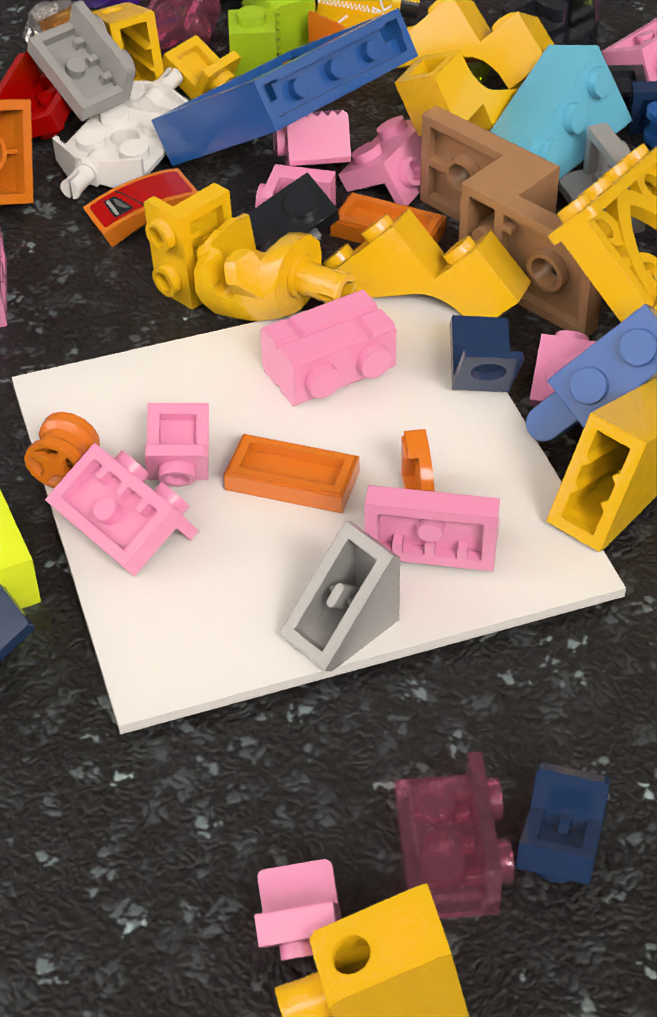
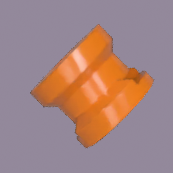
M52 413L45 418L39 430L40 440L29 445L24 456L25 465L31 475L38 481L51 488H55L94 443L100 446L99 435L90 423L73 413Z

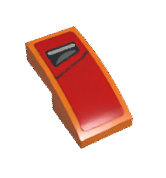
M179 168L162 170L117 186L85 205L83 209L109 244L114 247L147 223L144 201L155 196L174 207L198 191Z

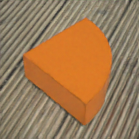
M426 429L404 431V436H401V480L404 489L435 492Z

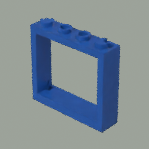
M397 8L292 49L151 121L171 165L174 166L274 133L414 59L418 54L401 12Z

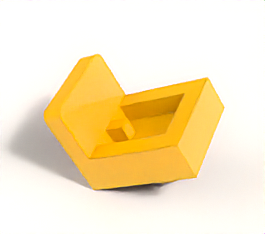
M195 35L163 55L162 63L164 70L171 67V71L175 68L181 73L183 80L179 87L191 99H194L236 78L234 74L241 57L236 51H232L220 59Z

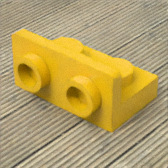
M216 183L207 186L174 207L155 196L144 201L147 222L145 231L150 242L154 283L163 295L172 297L192 310L203 304L195 292L194 268L197 263V249L226 219L232 217L229 190Z

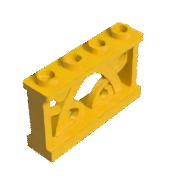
M642 143L599 177L598 181L579 194L578 198L560 210L557 216L563 223L547 236L554 246L560 241L564 244L620 322L644 304L654 307L657 311V257L645 252L639 253L631 222V217H634L657 231V146L649 151L646 145Z

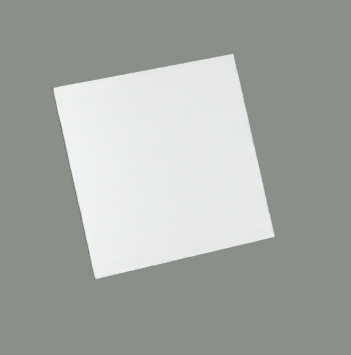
M424 294L372 298L377 304V308H381L395 324L397 330L396 365L387 369L379 377L364 378L337 389L328 397L314 398L296 406H293L281 392L280 386H276L264 371L260 329L277 321L289 319L291 316L304 311L283 318L257 321L12 377L13 387L31 444L40 440L39 430L45 418L55 412L73 413L85 419L94 427L99 435V447L111 457L115 458L123 450L145 470L148 403H209V480H196L193 484L187 486H168L190 506L183 516L198 530V533L191 541L175 529L141 570L133 576L50 505L120 734L625 597L626 587L603 550L598 552L546 522L562 482L537 440L528 433L526 422L507 392L452 390L450 320L453 315H460L455 308L438 298ZM426 429L435 492L500 498V522L494 571L400 561L399 621L332 672L324 671L283 638L279 632L345 520L355 523L365 531V499L368 485L403 488L401 480V436H404V431ZM248 434L360 456V472L343 514L225 490L224 473L242 435ZM146 479L144 481L153 491L160 484L159 480ZM44 484V488L48 497V495L54 490V488H51Z

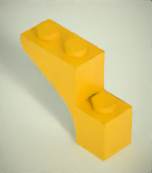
M437 0L429 7L428 15L415 26L407 27L418 56L397 68L408 69L420 56L460 49L466 64L485 62L501 76L508 89H519L548 45H554L536 16L518 11L512 12L497 20L492 26L491 31L473 0Z
M460 49L420 56L394 82L418 136H422V114L434 106H439L490 132L518 91V89L491 90L483 86L470 71Z
M407 209L394 220L387 213L361 233L366 240L354 250L346 243L322 263L326 267L353 274L356 278L353 281L356 283L355 292L364 290L371 298L410 294L429 295L446 302L462 316L498 317L517 304L531 284L530 279L491 230L475 242L468 235L444 253L410 209Z

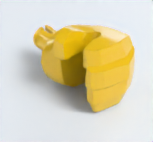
M246 213L235 218L229 217L197 249V263L194 268L195 292L205 306L214 313L249 321L278 319L300 311L310 298L328 303L355 293L356 283L353 282L356 278L353 274L321 265L320 242L311 234L289 232L273 244L265 253L256 250L250 217Z

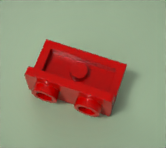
M28 52L18 54L0 83V99L31 100L32 138H51L63 130L65 121L72 109L44 73H40L31 55Z

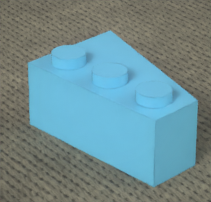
M548 45L490 132L560 166V180L584 160L588 126L607 122L616 134L629 124L632 118L598 45Z

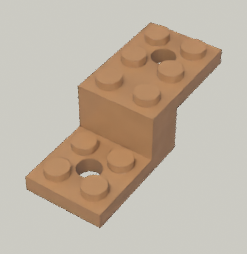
M434 106L423 113L420 201L460 222L459 241L469 235L475 242L491 230L531 281V284L517 304L564 330L580 332L589 337L598 327L601 295L564 244L560 241L554 246L547 237L563 223L556 215L560 166L439 106Z

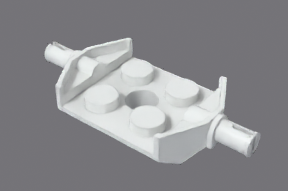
M171 67L166 68L163 74L154 81H133L130 100L90 117L66 144L58 136L52 138L56 161L67 175V178L60 185L61 191L66 197L71 198L73 196V199H77L89 184L97 187L104 185L115 188L130 180L151 173L166 155L151 120L188 102L187 99L175 91V88L183 80L181 73L177 69L173 68L171 71Z

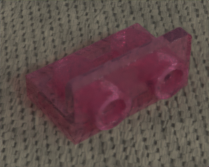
M151 0L147 8L154 11L161 49L170 48L181 39L185 42L195 35L208 45L221 13L219 0Z
M482 751L467 752L465 775L394 780V800L405 890L407 891L427 883L439 919L498 915L502 884H513V855L509 838L497 839L494 821H500L503 817L502 792L498 776L486 777Z

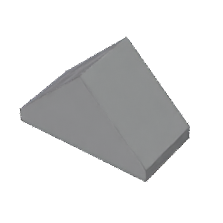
M345 520L279 634L324 671L332 672L399 621L400 557L355 523Z

